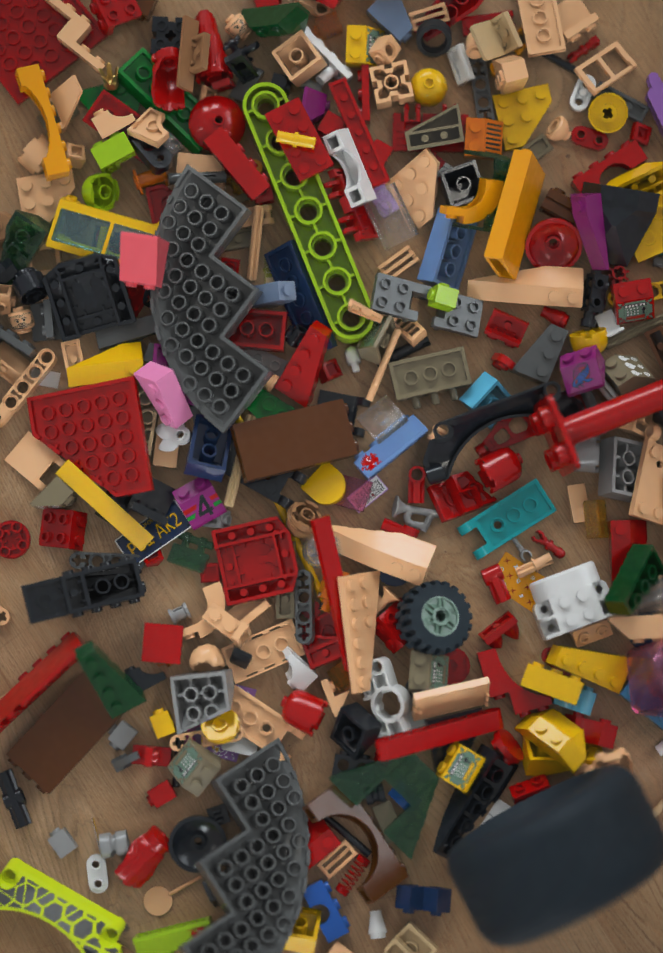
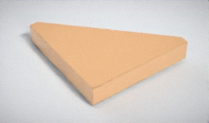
M350 298L348 303L349 312L377 323L382 322V315Z

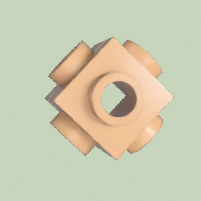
M0 284V315H9L12 313V308L16 307L17 296H14L12 285Z

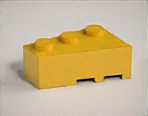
M535 661L533 664L528 663L520 684L522 687L577 706L584 683L581 682L582 678L570 675L568 678L562 675L563 671L552 668L551 671L544 669V664Z

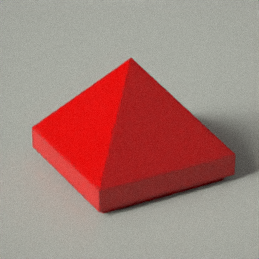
M161 549L144 560L147 567L158 566L164 560Z

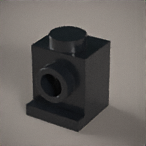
M274 72L271 83L281 87L286 93L287 98H289L293 83L289 81L288 76Z

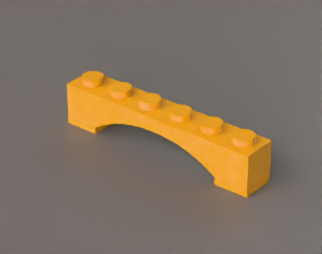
M39 64L17 68L15 76L20 93L25 92L34 101L46 125L48 153L41 163L46 181L68 177L72 164L70 158H66L65 155L67 147L65 141H61V127L54 118L56 110L49 101L51 93L49 87H45L44 81H46L44 70H40Z

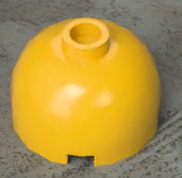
M422 69L411 79L414 100L420 103V106H436L446 97L447 81L437 69Z
M595 327L588 331L583 329L571 333L569 340L574 351L596 345L601 353L607 347L608 333L605 327Z

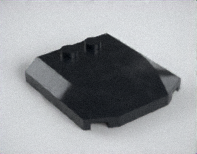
M95 252L58 263L43 277L63 342L80 338L88 333L117 325L119 327L137 321L127 287L124 282L119 280L120 265L117 256Z

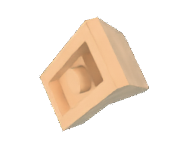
M327 678L320 681L329 702L334 717H337L349 691L334 696L336 688L333 681L329 682Z

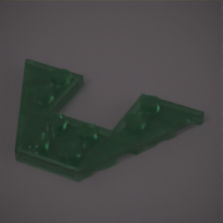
M415 753L387 761L372 762L330 776L329 780L356 806L384 779L410 804L383 832L412 859L439 777Z

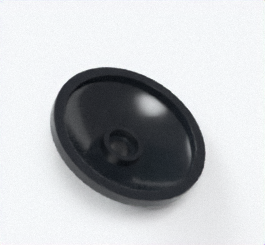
M202 815L189 816L181 820L173 828L169 837V852L174 862L180 868L188 872L199 873L194 863L227 842V837L221 825L214 819ZM195 838H201L202 841L196 843L194 840Z

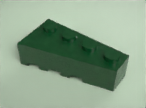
M632 545L604 599L610 614L631 616L641 604L643 595L647 596L649 594L650 586L656 585L659 581L658 576L663 575V564L654 545Z
M92 640L74 649L79 664L112 719L147 701L143 690L116 663H113Z

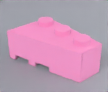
M150 361L134 373L164 425L177 429L193 416L173 369Z

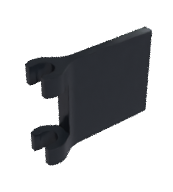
M320 390L317 404L343 398L344 403L348 405L349 414L347 416L349 422H352L353 427L355 425L358 405L370 408L371 401L366 400L364 397ZM354 427L352 434L364 437L365 430L364 428Z

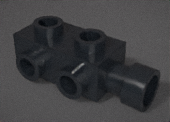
M591 269V273H587L584 281L585 288L581 311H584V315L580 321V326L595 328V314L603 313L606 306L605 296L609 288V276L603 275L600 270Z

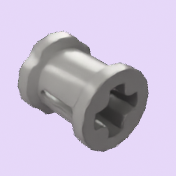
M185 602L173 610H167L174 625H177V622L185 618L192 617Z

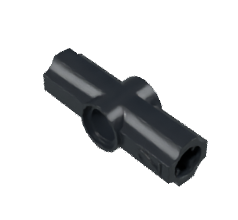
M12 768L1 772L0 788L3 793L2 799L6 809L10 811L16 829L33 823L26 807V798L21 787L17 784Z

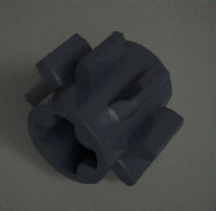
M299 324L294 327L290 325L285 332L286 342L291 347L297 348L307 329Z

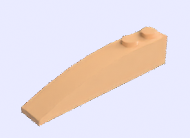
M540 266L518 271L516 280L490 275L468 279L467 296L479 300L582 308L584 291L583 268Z
M332 525L339 554L419 586L425 582L437 547L436 545L401 532L393 533L384 532L383 530L375 531L366 530L365 528H348L347 526Z

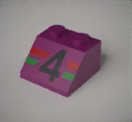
M197 477L172 492L193 530L227 512L209 479Z

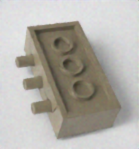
M464 346L388 363L396 403L412 399L414 409L421 408L420 397L431 395L432 404L437 405L440 404L438 393L449 391L451 401L459 399L457 389L472 385Z

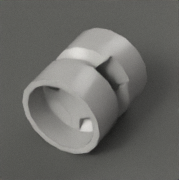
M127 830L115 831L114 835L110 832L99 834L102 859L112 858L115 854L118 856L127 854L130 846Z

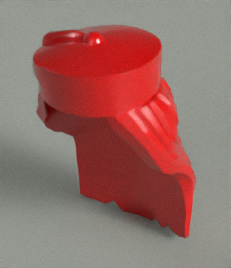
M165 47L151 56L154 64L152 68L151 94L156 107L172 112L173 110L185 108V90L176 87L179 49L177 47Z
M152 825L146 833L131 843L122 863L114 871L115 875L119 876L120 880H123L122 883L124 885L140 888L153 876L158 864L164 859L165 853L169 852V839L165 833L156 825Z

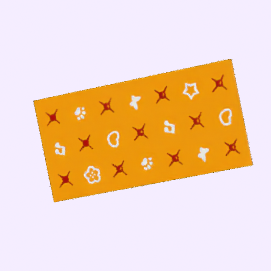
M505 552L498 564L503 572L504 582L511 599L532 612L535 602L529 585L545 577L533 572L519 578L515 569L524 565V563L508 552Z

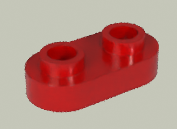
M577 126L571 132V141L583 148L602 151L608 144L607 135L595 129ZM582 132L584 137L579 138L577 133ZM596 138H601L602 143H597Z
M494 353L491 357L493 362L491 365L499 371H512L516 366L513 360L502 353Z

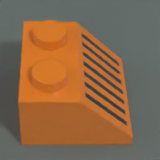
M466 117L463 159L501 161L503 122L486 118Z

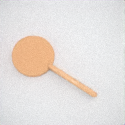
M199 875L171 892L161 886L150 888L145 893L143 899L145 909L155 916L164 915L172 906L173 894L203 877Z

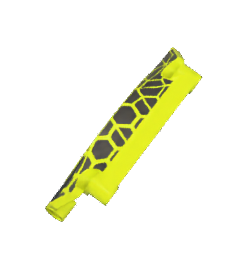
M10 859L0 874V910L30 914L50 923L64 933L81 953H122V945L117 943L124 931L126 923L121 917L83 897L23 862L21 859Z

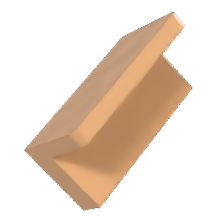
M3 341L0 343V376L11 385H14L31 362Z
M264 598L237 604L228 613L241 623L245 622L248 625L271 607V605Z

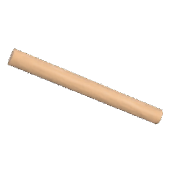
M394 328L366 396L368 401L373 402L402 332L399 329Z

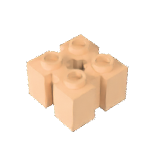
M406 60L391 63L392 68L385 69L384 65L369 68L372 88H377L374 89L377 110L392 107V102L399 101V105L414 102ZM389 83H393V85H396L394 87H388Z

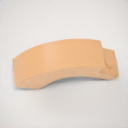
M220 581L202 588L207 600V609L214 602L226 610L225 594ZM202 619L200 622L184 628L183 638L185 641L196 637L195 633L198 632L200 639L210 635L215 628Z

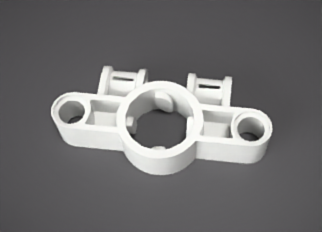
M381 656L373 659L370 691L363 692V701L371 700L372 712L382 724L378 738L412 730L408 718L412 708L410 693L405 687L398 684L392 662L388 657ZM378 662L382 665V670L379 669ZM392 691L398 696V701L401 704L399 714L390 715L385 711L384 703L382 702L384 693Z

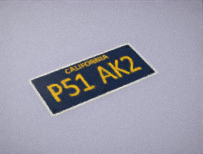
M173 500L165 516L169 519L166 526L160 525L148 518L139 523L154 537L142 551L123 535L117 538L115 543L122 554L140 555L139 558H134H136L137 563H141L190 529L191 525L177 501Z

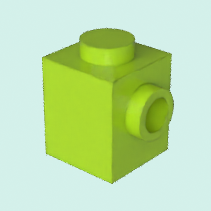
M439 283L429 289L427 306L450 312L456 308L459 290L451 288L446 283Z

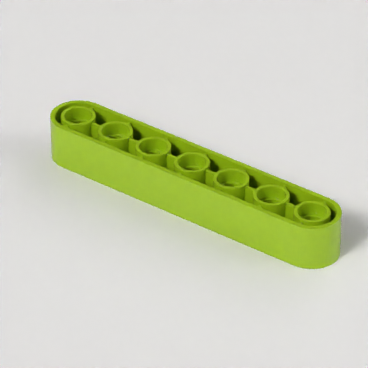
M257 83L249 88L243 98L245 122L266 174L270 179V184L291 236L296 241L334 338L344 344H358L371 331L374 321L359 316L360 320L357 325L347 326L343 322V316L349 312L348 303L350 298L370 308V299L319 174L298 185H290L286 181L288 174L294 171L283 150L273 148L272 142L276 137L265 116L258 111L259 106L263 103H270L275 109L289 102L286 93L274 83ZM312 207L316 210L317 215L313 220H304L300 215L302 209ZM326 242L330 245L331 251L325 256H320L314 250L316 244ZM334 277H340L345 281V287L340 291H334L329 287V281Z

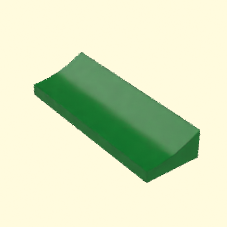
M142 47L118 70L117 81L145 109L151 107L165 113L166 119L162 125L192 154H200L203 148L192 138L188 123L190 113L199 101L191 93L185 91L184 109L168 112L156 107L151 94L152 68L154 65L151 60L152 55Z

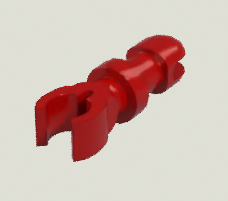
M595 35L585 45L581 44L578 50L571 52L567 56V60L570 59L569 63H574L582 55H587L589 50L597 48L600 45L599 38Z
M535 531L540 535V539L538 540L533 536L531 537L533 542L543 545L545 550H550L559 559L565 556V551L553 544L554 541L548 540L542 531Z

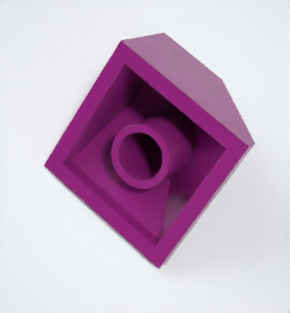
M304 87L302 104L313 125H315L324 118L325 112L330 108V101H327V94Z

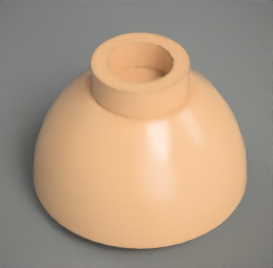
M564 116L556 117L546 130V137L553 141H566L571 136L568 121Z

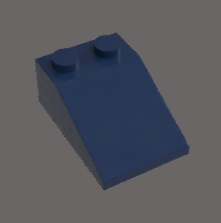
M196 414L184 474L222 482L226 471L232 436L230 428L225 433H222L204 415Z

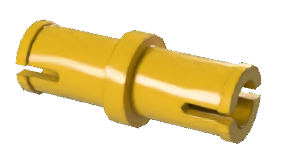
M278 130L276 143L293 145L295 148L300 146L314 149L316 137L300 135L299 132L294 134Z

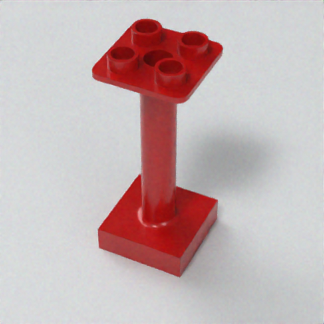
M663 379L567 417H563L560 414L551 395L545 396L534 405L535 413L529 415V422L537 437L543 434L545 436L549 449L545 450L543 454L551 472L559 470L562 477L571 474L581 467L575 451L576 444L663 410Z

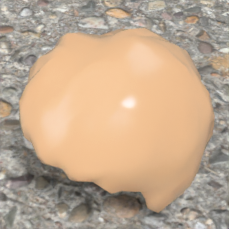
M206 643L198 646L191 652L189 666L192 670L198 672L221 670L225 667V658L218 647Z

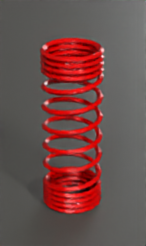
M361 854L356 856V860L360 863L353 862L362 870L353 865L350 866L358 874L349 869L347 870L356 879L347 874L344 875L352 883L341 878L350 888L341 883L336 885L335 890L345 897L350 893L347 889L352 890L349 884L355 885L351 879L358 881L356 876L361 877L358 871L364 872L362 867L367 868L371 863Z

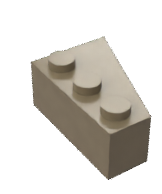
M459 104L406 131L405 137L408 151L464 142Z

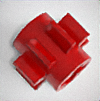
M613 265V269L609 267L607 271L610 272L608 276L612 281L611 285L622 283V280L626 282L629 280L626 274L630 270H625L624 266ZM620 271V276L616 278V272Z

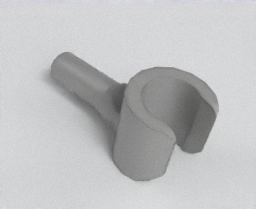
M516 537L511 539L520 552L519 557L522 560L526 561L523 558L524 552H528L530 557H532L531 551L524 549Z

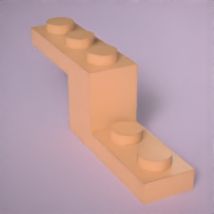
M44 0L69 20L57 34L58 41L99 73L98 68H101L105 73L107 71L104 65L105 61L99 56L94 57L91 55V50L84 44H81L92 31L91 21L83 14L79 16L75 12L76 9L69 3L64 4L61 0Z

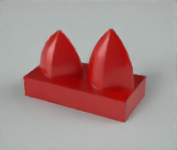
M507 611L478 635L487 645L501 649L503 633L512 639H519L518 621Z

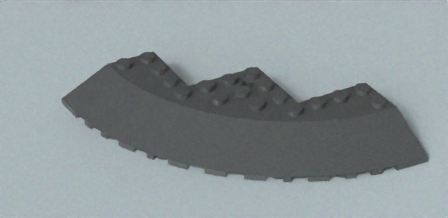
M187 164L174 184L171 195L168 196L167 203L160 216L158 228L155 231L154 236L168 241L169 248L162 288L155 287V290H150V308L154 319L155 333L160 342L163 356L169 368L174 370L181 389L204 417L222 433H225L251 405L274 374L229 340L263 292L218 258L252 212ZM233 292H234V293H237V297H236V298H233V296H232V293H233Z
M279 738L210 782L241 832L194 863L226 914L179 945L178 949L181 953H282L287 940L292 935L293 927L301 912V904L308 883L310 850L307 845L310 833L308 830V817L301 808L305 805L303 792L300 789L298 777L295 770H293L290 758ZM280 753L283 754V756H284V758H285L284 761H282V760L280 761V760H279V759H280ZM225 865L224 872H221L220 866Z

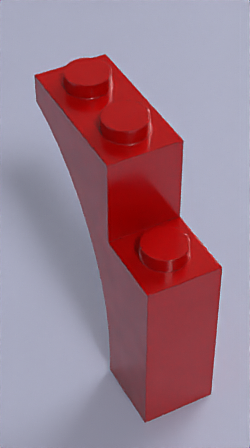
M496 648L476 653L483 678L488 677L490 681L489 698L494 697V700L506 697L505 693H508L514 715L519 714L520 717L531 714L530 710L538 709V712L549 709V705L553 704L551 696L531 693L516 684L504 670Z

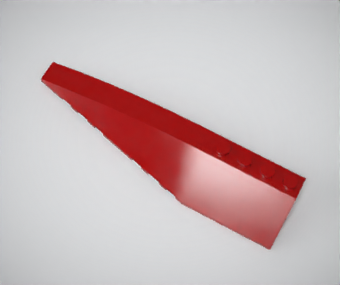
M67 632L60 639L62 642L57 647L53 645L46 652L48 655L43 660L39 658L32 665L33 669L29 673L25 671L18 678L19 682L0 699V733L78 661L74 649L85 644V642L76 632Z

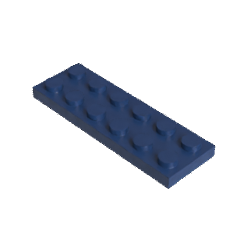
M295 239L264 254L274 282L295 281L296 300L284 304L292 326L294 327L299 324L308 330L314 321L317 320L330 328ZM331 333L327 351L338 346L333 333Z

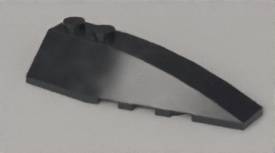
M481 744L476 753L485 758V762L467 793L455 788L438 830L433 852L446 859L451 849L462 839V836L475 827L473 823L479 816L483 817L488 812L486 808L492 802L495 803L499 799L519 765L514 763L509 766L504 761L503 755L484 744Z

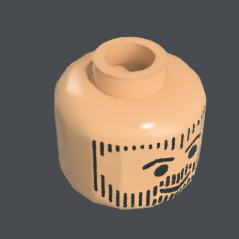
M237 13L235 16L231 14L225 20L227 24L225 32L232 38L240 36V40L244 41L253 31L241 13Z
M23 306L12 308L13 312L8 315L11 331L17 332V335L31 332L35 326L32 311L24 309Z

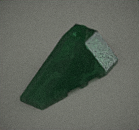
M15 210L6 225V235L2 245L3 250L0 261L2 262L9 257L18 270L29 267L48 238L52 224L39 215ZM14 277L5 284L12 285Z

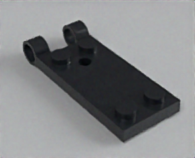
M232 436L225 475L229 477L231 476L236 457ZM297 470L273 476L269 480L261 479L244 483L241 476L240 483L288 510L295 502L280 494L288 479L291 478L301 485H305L309 477Z

